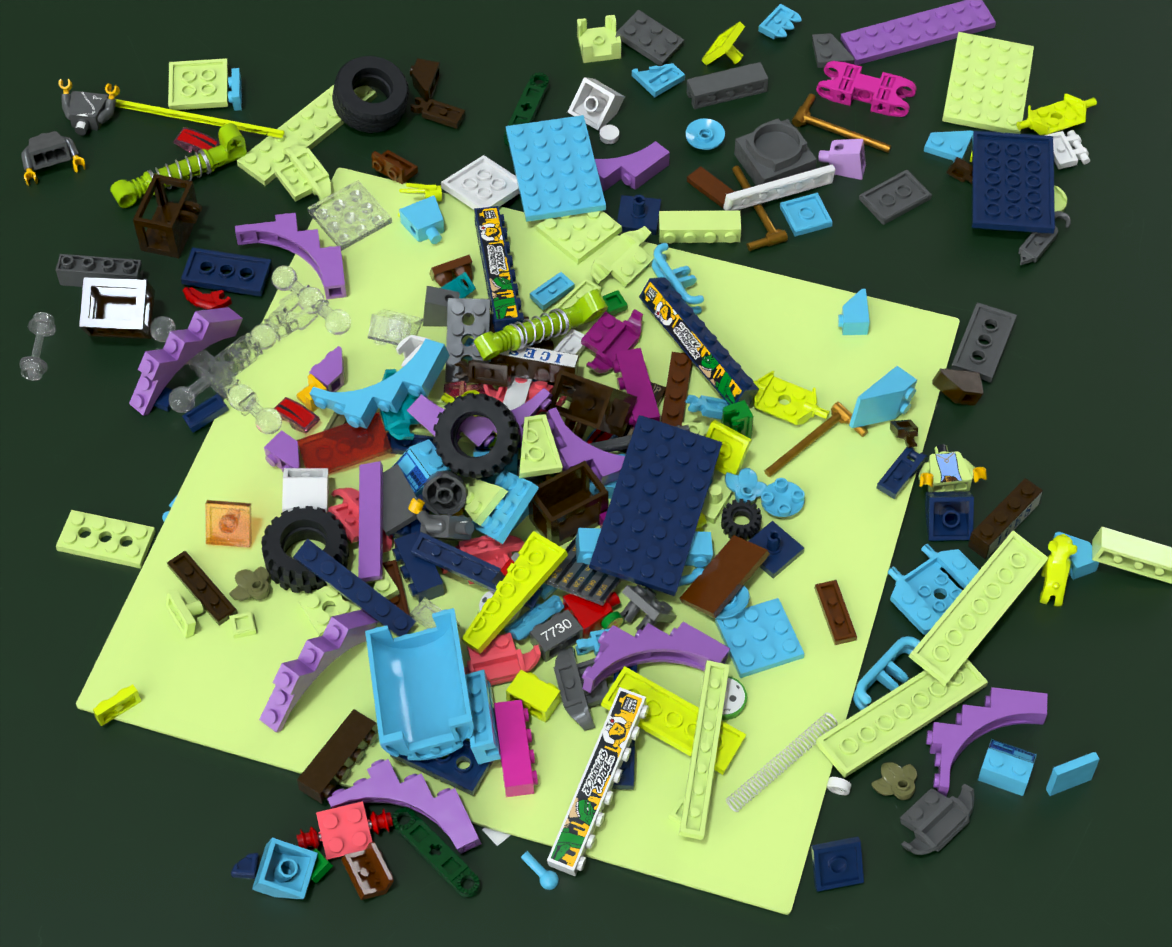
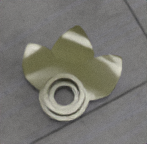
M262 566L254 572L247 569L237 572L235 581L238 586L229 595L233 599L240 601L251 597L256 600L265 599L270 593V585L268 583L269 572Z
M893 762L883 763L881 766L882 778L871 783L873 789L885 796L894 794L900 800L911 798L915 792L916 769L911 764L901 768Z

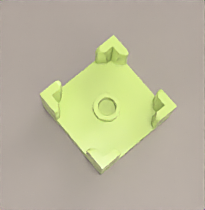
M615 15L605 17V27L587 29V20L585 18L577 19V37L583 63L621 59L620 36L615 37Z

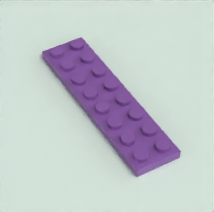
M964 0L842 33L841 41L846 50L854 57V64L860 65L955 39L958 36V32L973 34L995 28L996 21L983 0Z

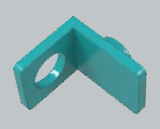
M466 272L441 287L442 289L459 292V298H464L476 290ZM463 279L467 282L469 288L465 286Z

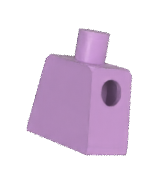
M834 140L831 143L830 151H819V162L833 164L836 169L834 175L862 180L866 167L864 140Z

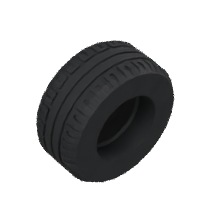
M375 56L354 58L344 64L336 76L332 94L333 106L338 116L348 126L362 132L378 133L394 127L401 120L408 101L409 87L403 72L392 62ZM360 86H373L381 90L386 95L387 100L380 103H369L360 99L355 94L354 89Z

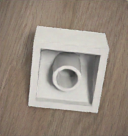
M584 77L568 113L573 116L584 115L585 123L600 131L618 113L625 96L596 79Z

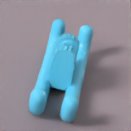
M662 243L654 249V259L651 265L657 277H665L669 280L671 286L682 296L686 303L693 305L702 303L704 301L702 295L691 296L684 289L692 286L697 281L694 275L687 276L691 272L690 268L684 266L672 270L666 262V255L662 254V252L668 250V244ZM700 306L691 307L696 315L702 312Z
M910 636L900 638L863 676L857 684L853 696L854 703L860 711L866 708L867 704L871 703L872 699L866 691L876 680L890 691H893L899 685L888 674L902 683L908 680V675L893 662L903 653L910 655L920 643V640Z

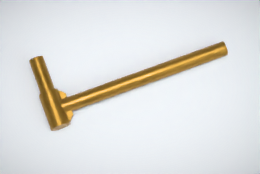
M814 94L808 95L792 119V124L796 127L809 123L849 139H863L864 144L887 153L891 149L889 144L810 116L809 109L816 98Z
M733 167L732 171L742 188H750L751 186L740 167ZM761 204L754 205V209L768 232L765 238L747 243L748 250L751 251L764 246L769 247L787 241L786 231L776 230Z
M839 401L836 402L831 408L832 416L764 470L765 474L771 477L837 422L850 424L852 413ZM864 426L853 428L862 437L868 433Z

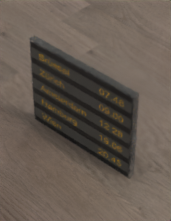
M575 536L565 549L568 556L544 583L603 606L623 579L590 569V564L577 563Z

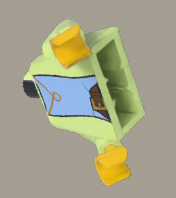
M944 444L934 448L935 454L929 455L928 462L923 464L918 475L920 480L919 486L928 485V492L970 491L972 478L975 483L980 478L987 480L986 468H975L962 457L960 452H948L947 446Z

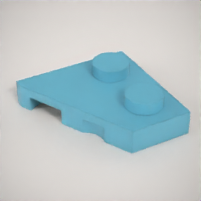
M673 63L663 66H651L647 71L638 72V69L632 70V77L654 97L685 80V74Z
M973 131L930 133L924 147V152L952 161L956 157L963 160L972 140Z

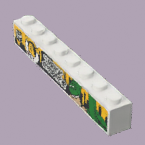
M619 687L547 859L550 867L576 876L578 870H583L586 862L584 854L587 848L591 849L596 837L593 833L596 826L600 827L605 814L602 811L605 804L609 805L614 792L611 789L613 784H618L623 770L620 768L623 761L627 762L631 753L630 743L632 740L637 739L640 727H638L640 719H645L648 713L649 706H647L645 696Z

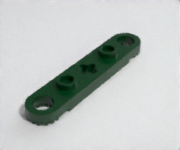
M536 72L530 76L529 82L526 84L507 126L533 122L549 87V79L546 74ZM541 80L543 81V84L541 83L540 85V83H538L537 85V83L535 84V81ZM505 131V132H504V143H505L507 146H509L508 139H507V134H506V131Z
M401 807L393 813L392 823L395 830L461 896L472 897L478 893L480 881L477 874L413 810ZM406 815L411 818V821L407 825H401L397 821L398 818ZM440 848V855H431V849L437 850ZM466 879L472 880L475 884L469 890L461 886V883Z

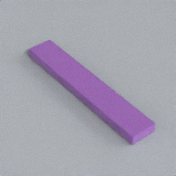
M381 461L361 464L359 466L358 577L364 582L380 580L383 574V464Z

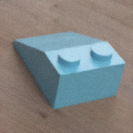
M899 366L893 368L858 396L849 426L851 428L894 420L901 414H906L911 407V398L916 392L917 379Z

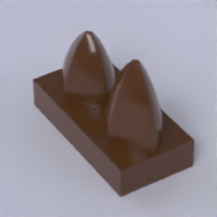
M470 254L431 267L429 274L432 281L436 280L442 287L453 280L452 274L458 277L464 272L472 281L473 272ZM463 279L464 284L468 286L467 282Z

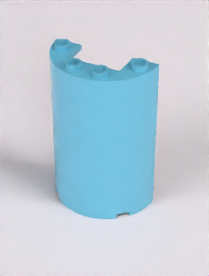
M454 608L433 613L432 618L436 627L393 638L388 625L365 631L379 742L381 747L392 756L405 755L408 760L435 759L458 750L463 746V741L466 738L470 739L472 736L474 725Z

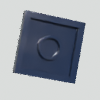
M621 195L617 223L622 226V232L636 231L645 226L651 232L650 235H656L661 199L645 198L643 195Z
M771 521L749 540V542L768 550L770 555L761 564L760 568L773 579L804 553V547L774 521Z
M859 837L811 845L814 884L817 892L864 883L861 841Z

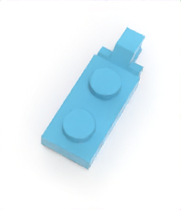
M553 595L543 604H536L533 610H528L507 626L504 631L511 633L512 638L515 640L525 639L536 625L547 622L550 616L564 608L560 597Z

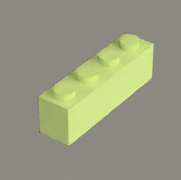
M659 211V243L740 242V211Z
M1101 527L1093 538V561L1172 584V547L1105 527Z

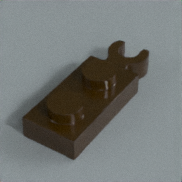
M416 97L415 103L417 105L411 104V111L413 113L422 112V118L458 129L466 116L465 110L433 99L424 102V99L421 97Z
M470 360L468 363L459 361L455 363V366H459L463 370L462 373L458 372L455 374L456 378L460 379L468 376V382L504 387L511 385V364L481 360Z

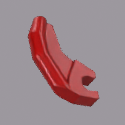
M185 287L183 289L186 300L195 307L209 310L226 308L232 304L229 296L226 299H222L225 297L223 290L214 291L211 294H203L193 287Z

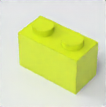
M520 670L506 690V700H522L523 708H528L530 715L546 723L560 703V690L551 683L539 680L535 674Z

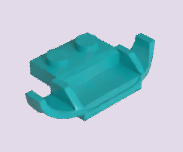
M386 369L382 381L397 372L396 369ZM409 392L398 413L380 410L385 431H389L398 440H413L414 433H410L409 426L421 424L407 411L418 398Z

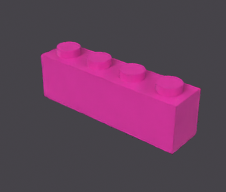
M522 700L494 703L506 797L534 794V785H538L536 770L532 771L531 764L535 763L534 750H529L528 743L532 742L531 729H526L525 722H529L528 708H523Z

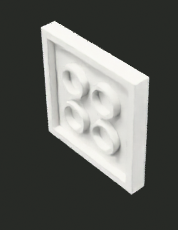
M484 155L441 182L443 190L473 210L474 208L500 207L520 194L516 176Z

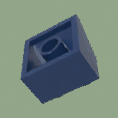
M970 491L926 492L925 515L928 540H970L974 516V496Z

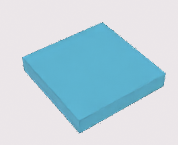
M818 193L780 203V209L795 237L832 227L833 221Z
M1092 752L1054 767L1046 787L1049 796L1092 780L1100 760L1097 753Z

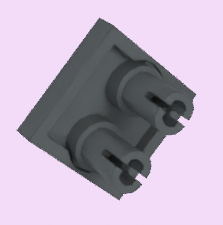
M627 585L622 591L630 599V602L620 613L625 617L624 620L632 623L640 610L647 614L636 627L637 631L639 629L643 630L648 623L654 627L658 622L672 623L677 617L671 611L673 608L665 601L660 602L655 597L657 594L648 587L642 588L639 585Z

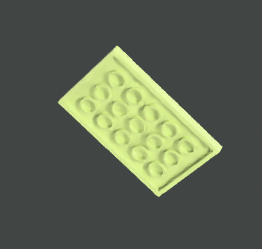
M958 32L942 121L995 132L1020 134L1021 130L1017 129L1016 123L1023 121L1034 46Z

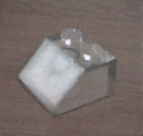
M386 309L380 310L371 316L368 339L374 340L375 344L386 345V343L393 344L394 348H397L398 344L409 335H418L423 318Z

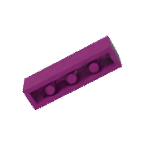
M641 348L616 352L615 361H612L614 373H618L619 376L617 378L618 389L637 397L628 425H632L634 431L639 415L660 422V414Z

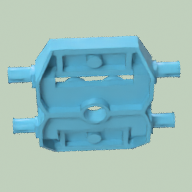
M927 543L921 550L930 558L905 576L894 566L888 570V574L896 581L890 601L923 635L930 631L962 592L941 569L944 568L963 589L979 572V569L959 549L938 553ZM942 593L946 598L937 599L934 594Z

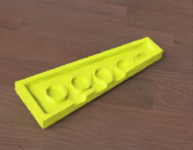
M533 531L518 552L519 557L515 563H511L507 569L508 573L503 581H499L497 584V590L493 596L487 599L481 612L477 614L461 638L463 643L481 654L568 556L565 549Z

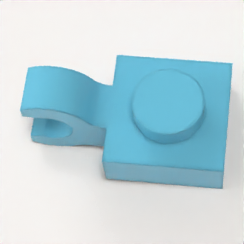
M610 628L590 632V638L576 640L577 646L575 648L577 655H585L593 650L595 656H597L600 647L598 640L604 631L608 632Z

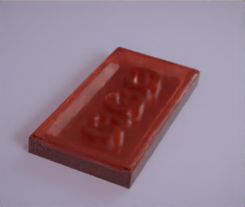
M379 412L375 413L367 429L363 427L355 428L346 423L297 440L305 467L328 468V474L392 452Z

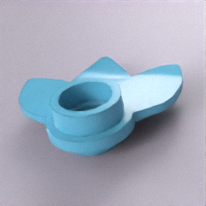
M750 468L742 469L739 475L728 472L725 475V483L731 491L735 492V499L738 503L740 499H743V503H746L747 500H750L751 503L754 502L756 497H761L763 490L767 487L765 483L757 482V475Z

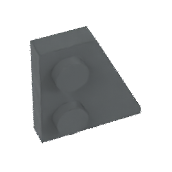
M831 33L812 35L817 68H824L831 61L854 64V57Z

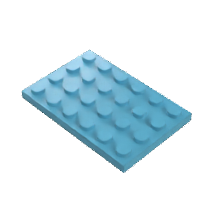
M584 115L506 126L507 139L526 222L606 210V203Z

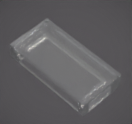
M424 598L410 612V616L427 629L435 628L436 624L432 614L440 612L442 609Z

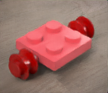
M361 801L316 812L320 828L318 835L316 829L311 826L309 832L304 833L300 829L301 834L296 836L299 847L305 849L310 846L318 849V839L323 841L326 859L328 860L365 850L368 844L372 842L369 829L373 828V831L379 835L380 829L383 828L390 832L389 827L393 826L390 812L385 813L384 809L380 815L372 811L370 816L371 822L367 820L364 804Z

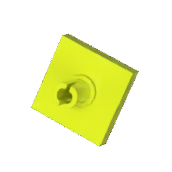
M738 22L720 34L701 61L707 66L723 54H726L734 64L738 63L744 55L733 46V43L745 26Z
M714 420L711 422L706 437L722 442L714 469L725 475L727 472L738 475L752 439Z

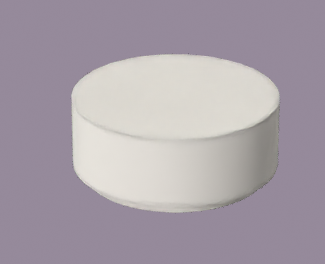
M613 125L603 126L600 129V140L605 144L616 143L619 140L618 128Z
M830 777L827 783V789L838 795H848L852 786L847 780L838 777Z

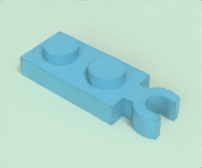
M688 395L685 401L690 404L688 411H701L702 416L708 418L722 419L723 407L728 406L724 399L701 395L700 398L695 395Z

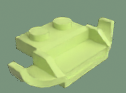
M300 145L284 148L282 153L290 158V162L274 171L276 177L296 202L313 193L318 195L322 206L331 203L329 174L310 149Z
M643 226L639 230L621 234L593 261L590 271L591 277L600 284L608 275L612 274L626 287L653 260L640 247L651 232Z

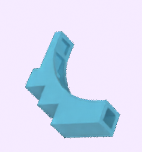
M425 339L418 352L403 368L375 385L347 392H329L313 387L309 394L317 407L332 409L334 412L344 415L347 423L352 427L367 429L378 408L384 412L398 413L408 392L413 396L418 397L422 394L428 397L450 355L445 344Z

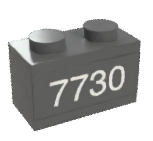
M568 609L562 613L554 614L550 620L536 625L530 631V643L533 647L535 645L539 646L541 657L545 662L556 657L560 651L576 645V640L583 639V628Z

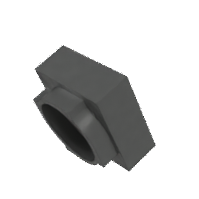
M778 118L757 127L754 132L735 140L734 155L756 186L816 169L817 159L808 148L803 136L793 127L788 119L780 121Z

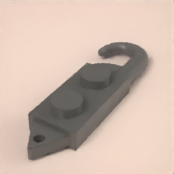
M1055 211V219L1063 218L1066 221L1065 226L1068 228L1071 224L1070 217L1062 211ZM1056 226L1054 234L1032 232L1019 248L1020 265L1032 261L1036 263L1057 238L1058 228Z

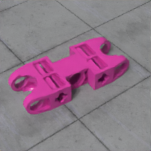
M831 61L826 64L824 73L831 80L820 81L816 88L818 94L823 98L848 106L851 105L853 99L872 104V112L887 116L903 117L908 114L910 106L902 98L915 95L917 88L912 81L885 72L882 73L880 79L861 74L862 66L846 62ZM829 68H834L837 70V72L829 70ZM821 87L827 88L830 91H825ZM903 87H909L912 91L906 90ZM897 107H902L905 110H899Z

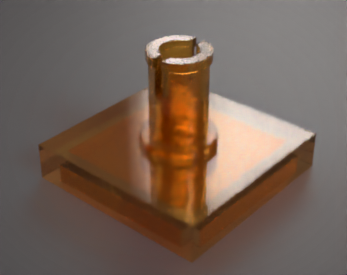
M207 500L205 503L206 544L250 547L252 544L251 503Z

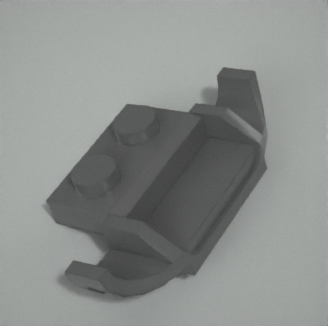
M572 646L558 653L555 667L553 668L565 710L586 731L595 728L590 707L601 704L609 688L606 679H604L591 693L582 689L584 683L583 673L588 666L592 667L595 664V658L577 663L574 654L575 650Z
M964 784L958 798L954 796L947 798L931 788L900 817L901 824L912 830L916 837L910 843L904 841L901 844L903 848L916 855L928 854L934 850L939 852L970 822L969 818L974 807V789Z

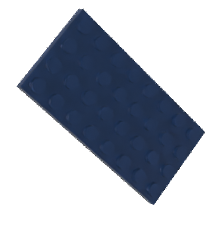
M639 415L589 568L675 596L722 442Z

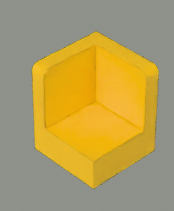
M310 374L307 376L309 386L297 393V399L311 412H314L319 407L314 404L309 393L313 387L326 391L327 388Z

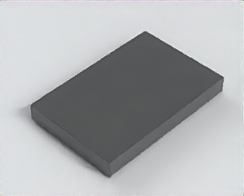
M905 170L860 194L859 200L885 225L929 201L932 194L908 170Z
M398 464L383 472V530L387 536L392 535L417 519V514L411 512L408 507L413 498L416 500L418 498Z

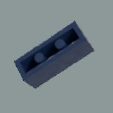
M419 531L394 539L395 548L392 549L395 560L401 562L400 570L403 578H408L410 582L408 588L411 596H416L419 604L445 594L443 581L436 566L411 554V550L420 534Z

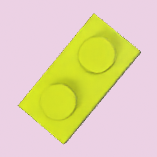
M132 684L127 688L119 690L110 699L101 701L97 707L93 708L101 726L105 725L140 703L141 699L138 690Z

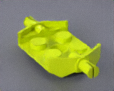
M1064 94L1063 101L1031 110L1029 105L1027 120L1017 122L1016 126L1019 130L1029 127L1034 129L1039 135H1048L1086 122L1087 108L1096 106L1097 101L1094 97L1084 101L1072 95Z
M771 371L757 381H753L759 388L753 399L754 408L795 425L804 424L815 415L827 420L830 411L818 407L815 387H813L812 391L774 377L775 371ZM785 399L788 400L790 403L787 405H782L779 403V401Z

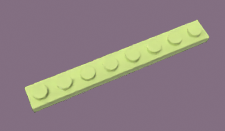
M708 660L705 664L679 835L700 840L704 837L730 666L728 664Z

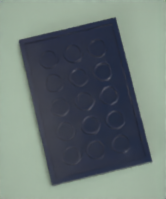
M973 131L972 228L1054 234L1053 136Z

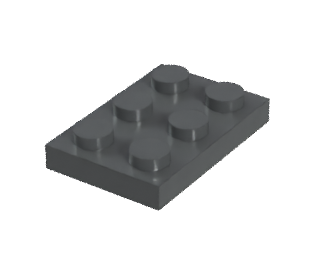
M640 10L634 13L616 32L615 36L616 38L620 36L622 42L659 66H663L684 44L683 38Z

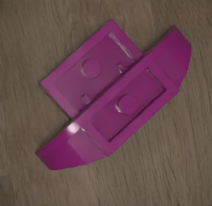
M634 309L630 318L627 321L621 322L605 312L581 339L582 345L596 353L594 360L588 362L586 366L597 373H605L612 370V361H615L616 352L633 349L638 343L643 314Z

